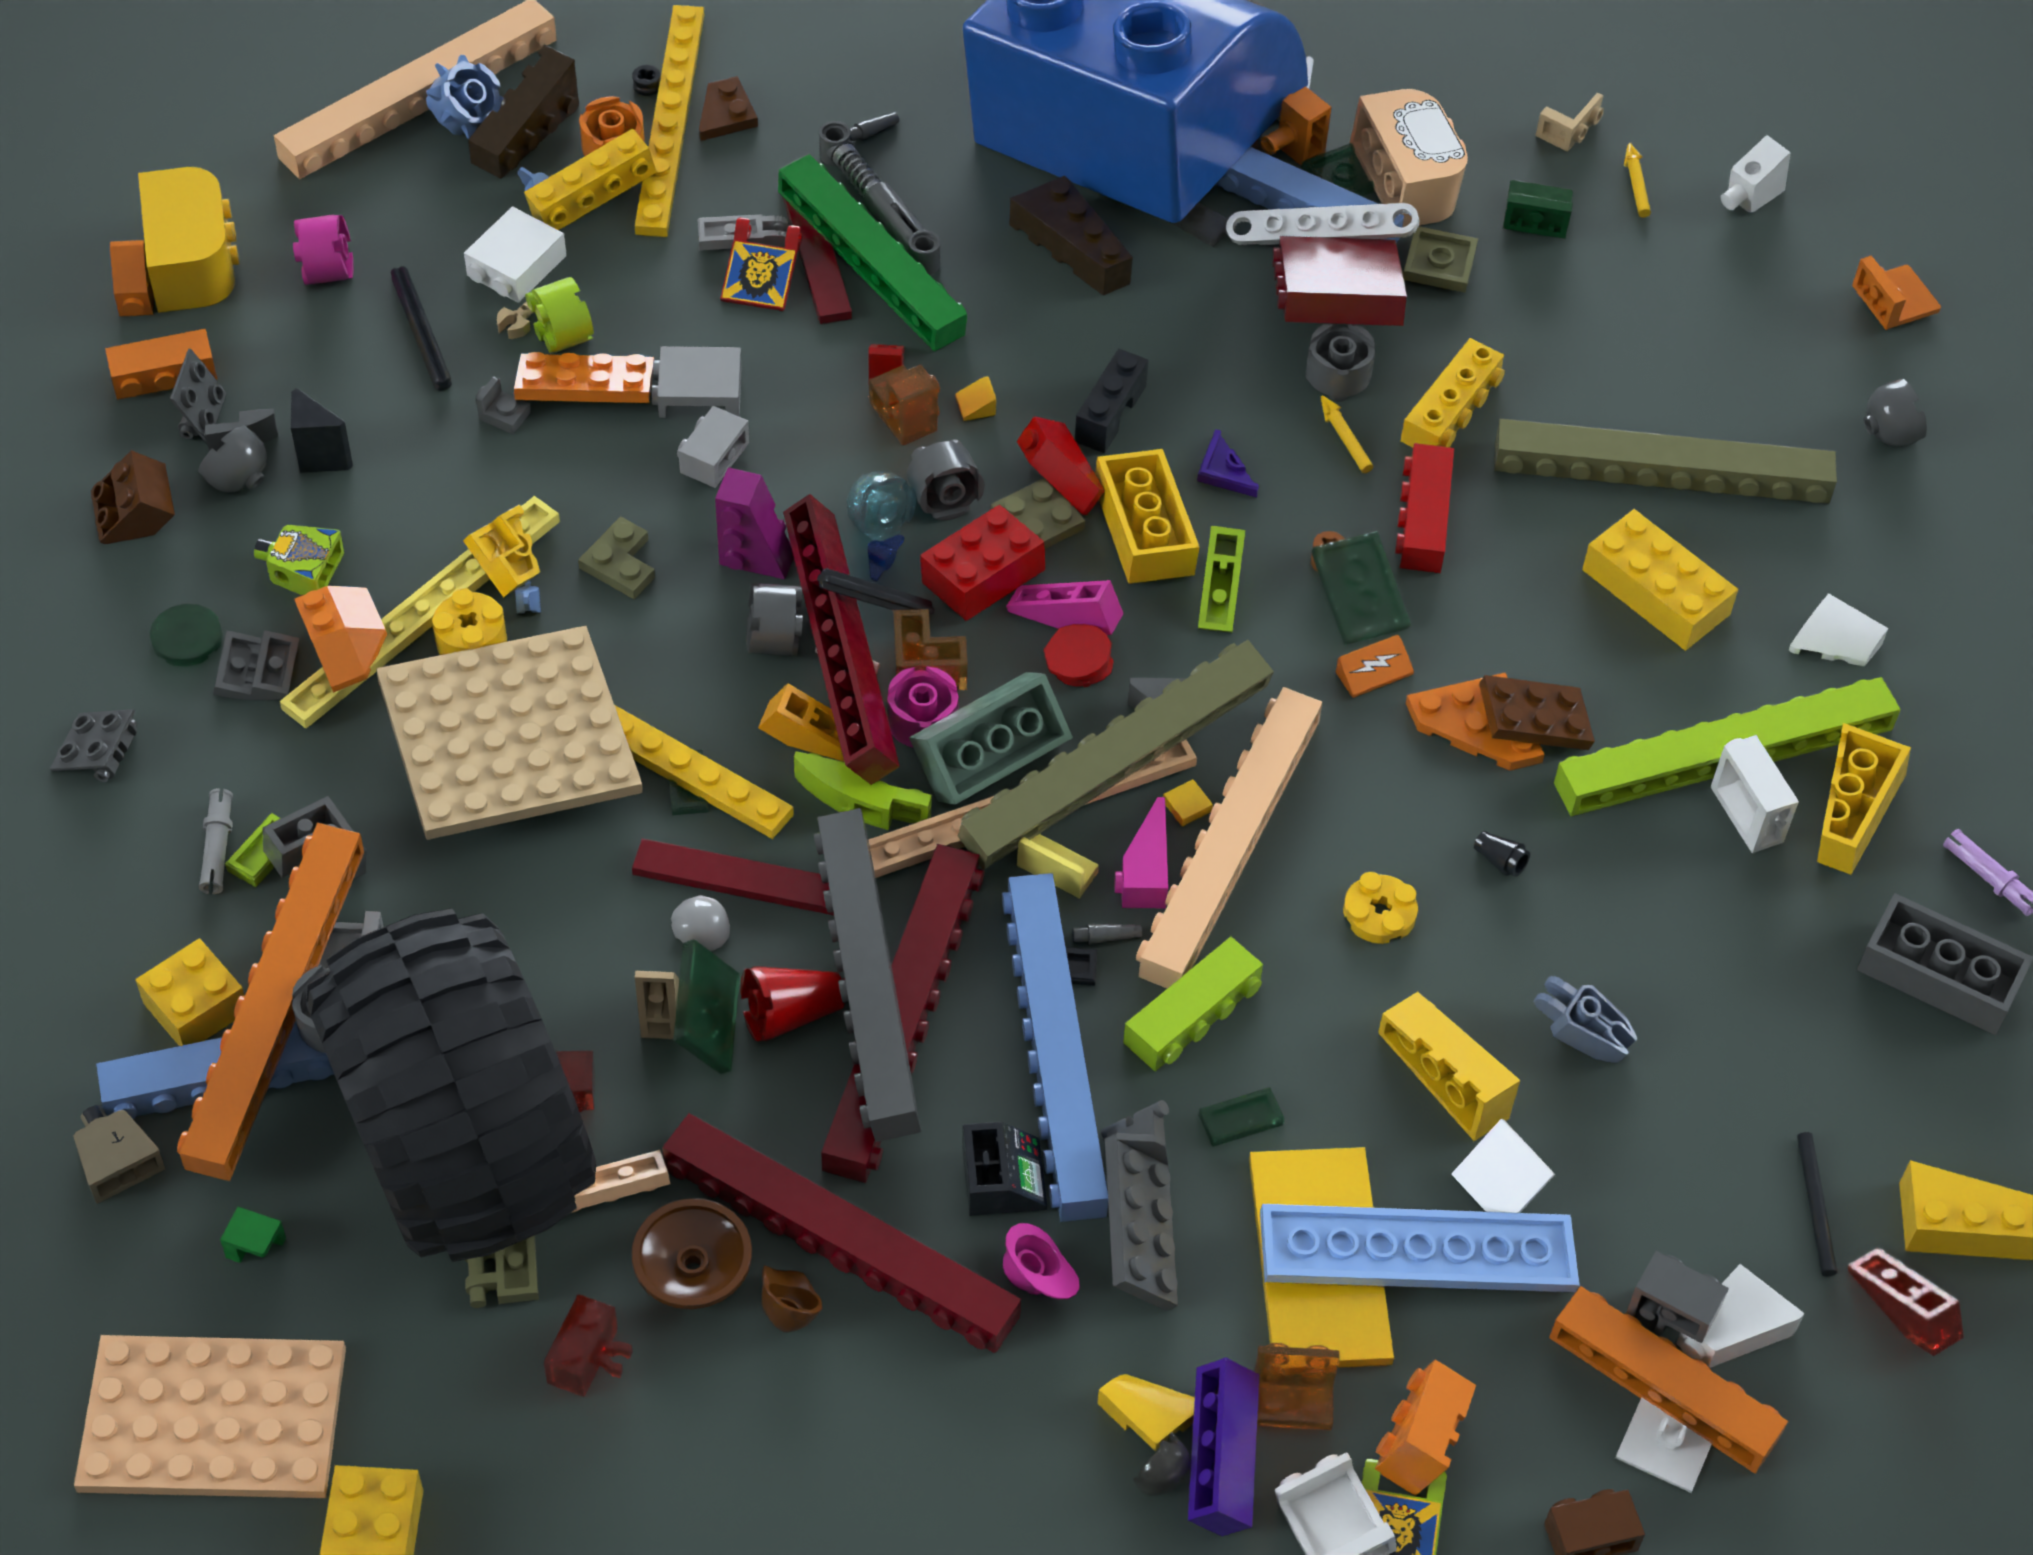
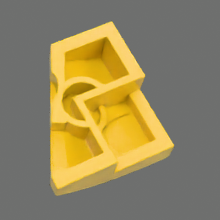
M520 504L499 515L493 522L471 533L463 540L503 598L540 573L537 559L531 550L530 534H524L520 517L524 515V511Z
M1128 1374L1112 1379L1101 1387L1098 1392L1097 1404L1125 1431L1129 1427L1134 1430L1154 1451L1158 1450L1179 1430L1184 1432L1194 1421L1195 1397Z

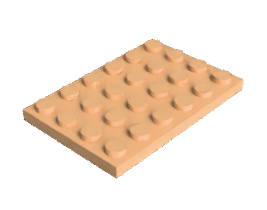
M101 1335L74 1482L76 1492L326 1498L346 1352L345 1342L330 1340Z

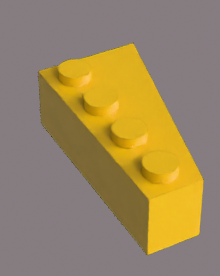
M1843 723L1821 834L1818 863L1852 875L1906 776L1911 747Z
M1416 992L1382 1013L1378 1031L1379 1035L1473 1141L1490 1132L1500 1119L1507 1121L1510 1118L1520 1079L1445 1016L1432 1002L1428 1001L1419 992Z
M1910 1160L1899 1182L1906 1251L2033 1260V1195Z

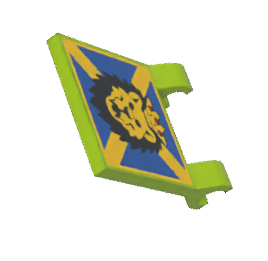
M1367 1459L1363 1469L1362 1485L1384 1523L1387 1522L1395 1535L1397 1551L1389 1555H1436L1447 1474L1443 1472L1427 1486L1426 1498L1378 1490L1381 1473L1375 1470L1378 1460Z

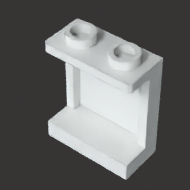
M1348 1453L1340 1456L1336 1454L1327 1456L1317 1463L1315 1469L1303 1475L1301 1473L1289 1475L1275 1489L1277 1504L1305 1555H1389L1397 1551L1395 1535L1387 1522L1384 1523L1358 1478Z

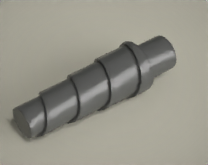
M894 112L868 121L855 123L854 127L850 128L851 141L857 139L862 141L899 122L898 114Z
M1093 923L1087 924L1086 927L1072 928L1073 942H1088V945L1142 937V927L1136 924L1109 925Z

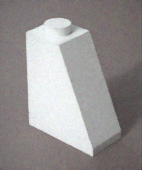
M1739 1264L1722 1283L1729 1290L1703 1342L1700 1343L1680 1332L1676 1344L1681 1347L1684 1354L1692 1359L1701 1360L1711 1368L1791 1337L1796 1332L1804 1313Z

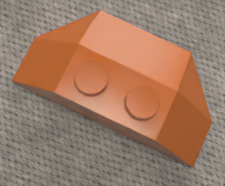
M325 586L295 598V603L333 693L366 680L371 672L370 666L377 658L387 636L385 627L367 588Z

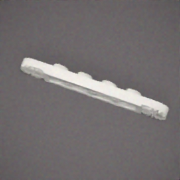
M1407 203L1239 211L1228 219L1226 230L1229 238L1237 245L1279 244L1280 236L1357 239L1406 238V236H1411L1417 231L1420 221L1418 212L1412 205ZM1400 213L1409 214L1412 220L1408 226L1398 227L1394 224V218L1397 215L1399 216ZM1240 221H1246L1252 225L1251 230L1245 235H1238L1234 231L1235 226Z

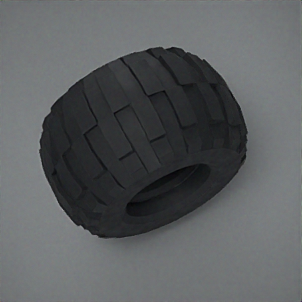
M451 908L414 914L356 938L327 958L326 961L330 971L307 984L306 1005L407 1247L420 1258L447 1251L452 1262L487 1256L546 1231L577 1209L574 1196L595 1183V1155L581 1114L546 1027L518 964L498 926L483 913L457 918L456 913Z

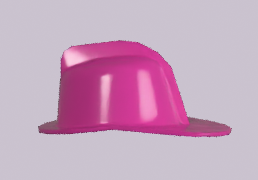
M1019 1223L1009 1229L1006 1234L1005 1246L1007 1251L1003 1256V1270L1013 1285L1029 1294L1039 1295L1042 1293L1055 1299H1069L1077 1294L1080 1288L1079 1278L1047 1233L1039 1227L1025 1223Z

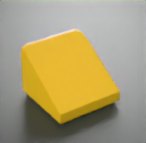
M988 376L955 393L963 421L996 415V396Z

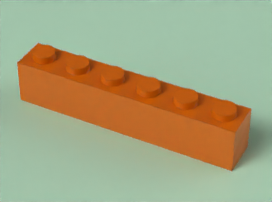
M1580 1286L1555 1320L1549 1337L1551 1340L1639 1398H1644L1712 1443L1713 1447L1754 1474L1757 1473L1777 1444L1788 1423L1776 1409L1753 1399L1738 1384L1730 1381L1727 1382L1712 1372L1708 1365L1701 1360L1692 1359L1678 1350L1669 1339L1662 1336L1658 1337L1643 1327L1635 1317L1623 1314L1609 1305L1606 1299L1598 1293L1589 1292Z

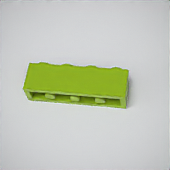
M1229 937L1125 1023L1123 1043L1154 1071H1157L1165 1063L1168 1065L1172 1064L1181 1055L1186 1045L1192 1040L1194 1042L1201 1040L1208 1032L1210 1025L1218 1019H1226L1244 997L1250 998L1259 990L1262 984L1263 963L1234 938Z

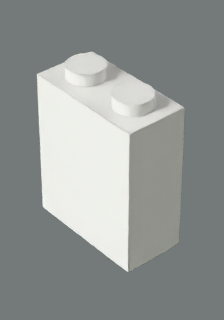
M513 206L464 252L467 276L477 283L490 287L499 295L508 297L518 303L525 297L526 293H529L566 257L563 232Z

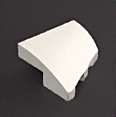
M1828 593L1801 628L1788 651L1793 654H1799L1801 649L1822 653L1821 659L1831 661L1840 659L1849 664L1865 666L1882 646L1888 628Z

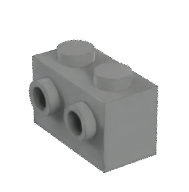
M712 406L705 417L701 416L698 419L695 429L689 438L683 439L678 447L677 457L679 458L680 473L716 488L725 476L727 468H731L749 444L748 420Z

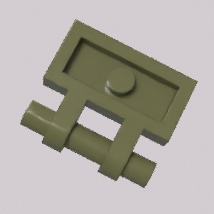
M535 1236L491 1255L465 1260L468 1263L469 1276L465 1279V1290L470 1295L471 1307H485L486 1293L492 1290H497L499 1304L539 1300ZM495 1258L496 1272L485 1273L484 1262L487 1259Z

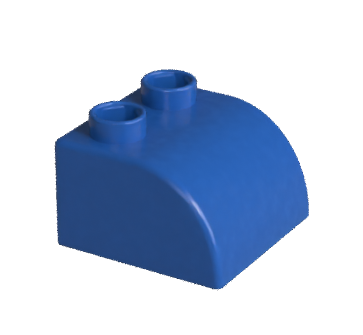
M986 0L963 24L973 135L976 143L1055 176H1066L1072 183L1171 223L1180 222L1281 115L1282 101L1289 94L1295 93L1308 85L1306 54L1301 37L1293 23L1286 16L1247 0Z

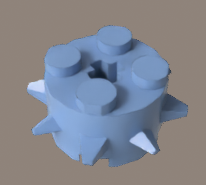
M460 55L457 64L451 69H447L439 63L435 64L440 76L434 80L430 89L426 90L428 95L426 102L427 107L432 111L439 123L452 134L462 135L464 133L467 139H469L492 110L496 112L500 110L503 97L499 95L498 91L501 87L500 82L491 70L481 63L477 65L471 64L465 55Z

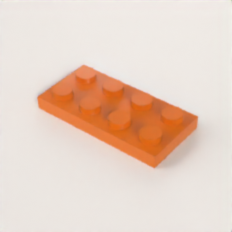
M541 352L521 354L514 385L515 400L649 403L653 381L654 357H644L639 354L630 356H611L609 354L591 356L577 355L575 353L550 355Z

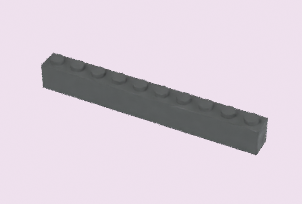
M861 808L817 817L820 832L814 833V840L818 855L824 854L825 861L818 862L823 884L829 883L830 890L823 891L827 912H834L835 919L829 920L828 924L833 943L839 941L840 947L838 950H833L838 973L844 971L845 976L844 980L838 981L843 1003L849 1002L850 1010L844 1011V1018L848 1034L854 1033L855 1041L849 1042L853 1065L860 1064L861 1070L860 1073L854 1074L859 1097L865 1096L866 1104L860 1106L864 1129L871 1127L876 1142L920 1133L922 1131Z

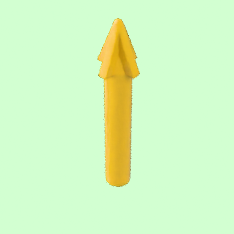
M1628 143L1624 167H1628L1638 215L1641 218H1645L1651 214L1639 160L1642 158V155L1631 143Z
M1322 395L1321 403L1325 422H1331L1361 472H1370L1374 466L1344 420L1342 413L1339 411L1341 407Z

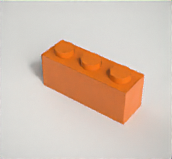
M206 328L105 348L117 400L173 389L186 353L190 348L217 380Z

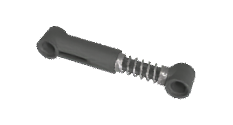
M830 121L823 124L819 129V153L821 160L825 164L838 166L846 175V178L855 186V189L859 191V194L863 196L864 205L876 220L884 225L896 242L902 243L907 253L916 262H920L929 275L936 273L940 268L941 240L939 236L932 231L926 230L887 182H882V180L878 179V175L874 174L863 158H860V154L851 141L849 126L840 121Z

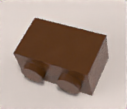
M1605 1489L1595 1493L1591 1498L1576 1501L1574 1498L1560 1500L1550 1507L1544 1523L1555 1555H1623L1638 1551L1645 1537L1644 1529L1628 1489L1615 1492L1613 1489Z

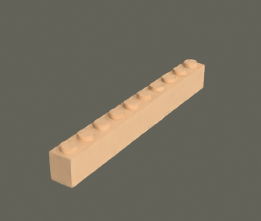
M536 0L524 1L275 134L274 140L278 159L299 179L317 171L429 110L426 102L428 96L426 90L430 89L434 80L440 76L435 67L436 63L451 69L457 64L459 56L465 55L469 63L474 65L481 63L496 74L540 50L544 44L548 46L557 41L554 16Z
M1285 687L1282 688L1277 699H1270L1264 714L1266 718L1264 724L1258 723L1252 734L1250 743L1253 745L1250 751L1243 750L1237 764V770L1239 771L1236 777L1230 776L1224 787L1223 796L1225 798L1222 804L1216 802L1209 817L1211 825L1207 831L1204 829L1200 831L1194 847L1197 850L1194 857L1188 856L1180 872L1182 880L1179 885L1173 884L1165 902L1168 905L1165 912H1158L1151 926V933L1153 935L1149 941L1143 940L1136 955V961L1140 962L1138 977L1164 988H1169L1193 968L1319 724L1322 701Z

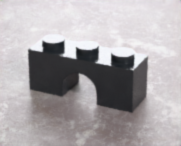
M1118 348L1076 415V443L1102 453L1107 451L1119 431V422L1124 407L1127 406L1133 409L1146 388L1148 359Z

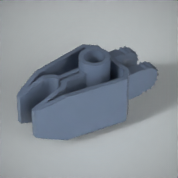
M1548 977L1544 984L1545 988L1556 999L1540 992L1533 1002L1539 1011H1542L1544 1015L1553 1020L1550 1026L1553 1037L1597 1060L1619 1063L1629 1053L1627 1048L1637 1040V1036L1628 1019L1593 985H1582L1577 990L1559 977Z

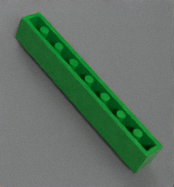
M808 154L779 169V194L832 245L833 249L934 352L965 335L968 316L964 306L956 302L946 292L944 286L940 282H936L926 272L925 267L920 262H916L907 253L902 243L896 242L884 225L877 222L867 212L865 206L857 202L848 193L846 187L842 183H838L828 173L827 168L822 163H818Z

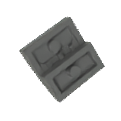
M227 630L213 695L244 700L283 699L289 692L299 638L264 630L262 638Z

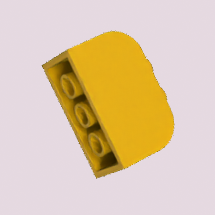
M182 167L138 173L146 263L158 313L206 307L221 302L232 292L235 285L234 265L240 264L237 246H231V242L237 241L234 222H227V219L232 218L229 199H222L217 178L211 172L198 167Z

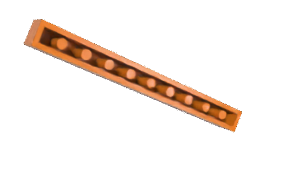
M317 823L313 835L306 837L302 847L303 858L300 866H295L290 874V889L286 899L281 898L277 905L274 928L272 931L268 930L264 936L261 959L259 963H254L250 969L248 990L245 996H240L237 1000L234 1010L235 1021L231 1030L226 1029L222 1036L219 1059L217 1063L213 1062L208 1069L206 1076L207 1087L203 1097H197L193 1105V1121L188 1131H183L179 1138L177 1153L180 1155L185 1170L226 1181L231 1180L296 1021L292 1008L293 988L302 975L318 967L364 855L360 833Z

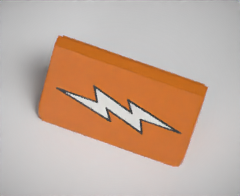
M1395 635L1340 656L1337 661L1336 674L1352 698L1414 675V670L1403 641L1399 635Z

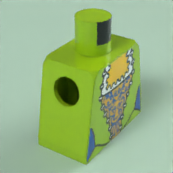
M297 525L284 526L276 542L262 538L258 539L254 548V557L266 561L270 580L274 584L302 596L310 591L328 586L345 553L339 530Z

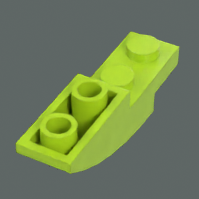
M795 752V778L816 798L838 812L861 808L866 824L889 830L892 819L914 824L931 818V794L923 793L917 789H905L888 785L883 781H877L870 785L845 766V762L824 758L815 753Z

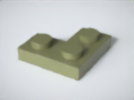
M620 516L578 559L579 569L635 599L655 578L654 568L633 557L649 540L648 531Z

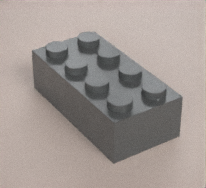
M1894 893L1865 949L1857 971L1996 1035L2033 961V957Z

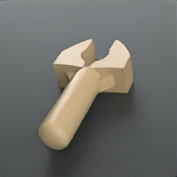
M527 301L517 310L512 311L503 307L498 312L497 325L499 333L509 324H512L507 329L509 339L523 337L531 330L530 321L526 319L534 312H531Z

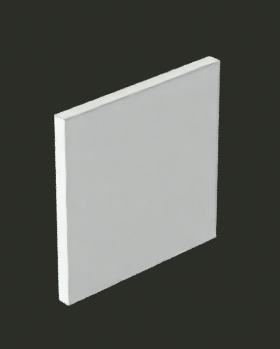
M1500 1119L1452 1173L1454 1178L1486 1212L1520 1213L1555 1175L1504 1119Z
M1641 1398L1615 1458L1691 1493L1712 1443L1644 1398Z

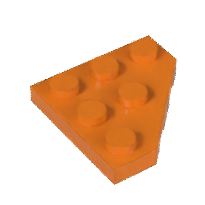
M1505 672V673H1501V674L1492 675V676H1497V677H1505V678H1508L1507 675H1506V672ZM1482 678L1407 695L1405 704L1419 732L1428 736L1434 733L1451 741V746L1476 757L1480 753L1497 761V766L1509 771L1543 763L1544 752L1540 744L1492 738L1479 687Z

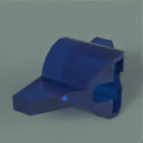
M897 534L883 541L875 540L869 543L867 550L871 580L877 582L884 570H888L892 566L897 551L905 540L904 536Z

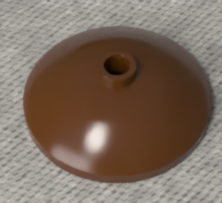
M704 1199L678 1200L657 1209L642 1223L635 1235L632 1246L633 1269L643 1289L657 1301L680 1309H700L725 1300L741 1286L749 1272L752 1261L750 1236L741 1219L727 1207ZM691 1263L700 1265L699 1268L694 1270L687 1268Z

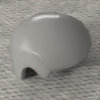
M702 895L684 900L672 913L671 927L676 939L681 940L688 952L709 953L720 948L729 938L730 923L724 907L714 898Z

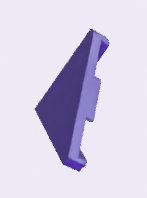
M1215 429L1199 469L1197 481L1257 498L1258 484L1254 483L1249 477L1245 465L1234 449L1229 448L1221 436V430Z

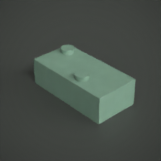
M1025 672L909 737L937 801L955 805L1073 738L1046 675Z

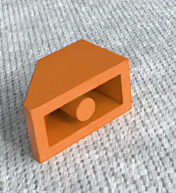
M144 240L110 242L113 291L119 316L153 315L154 294L147 270Z

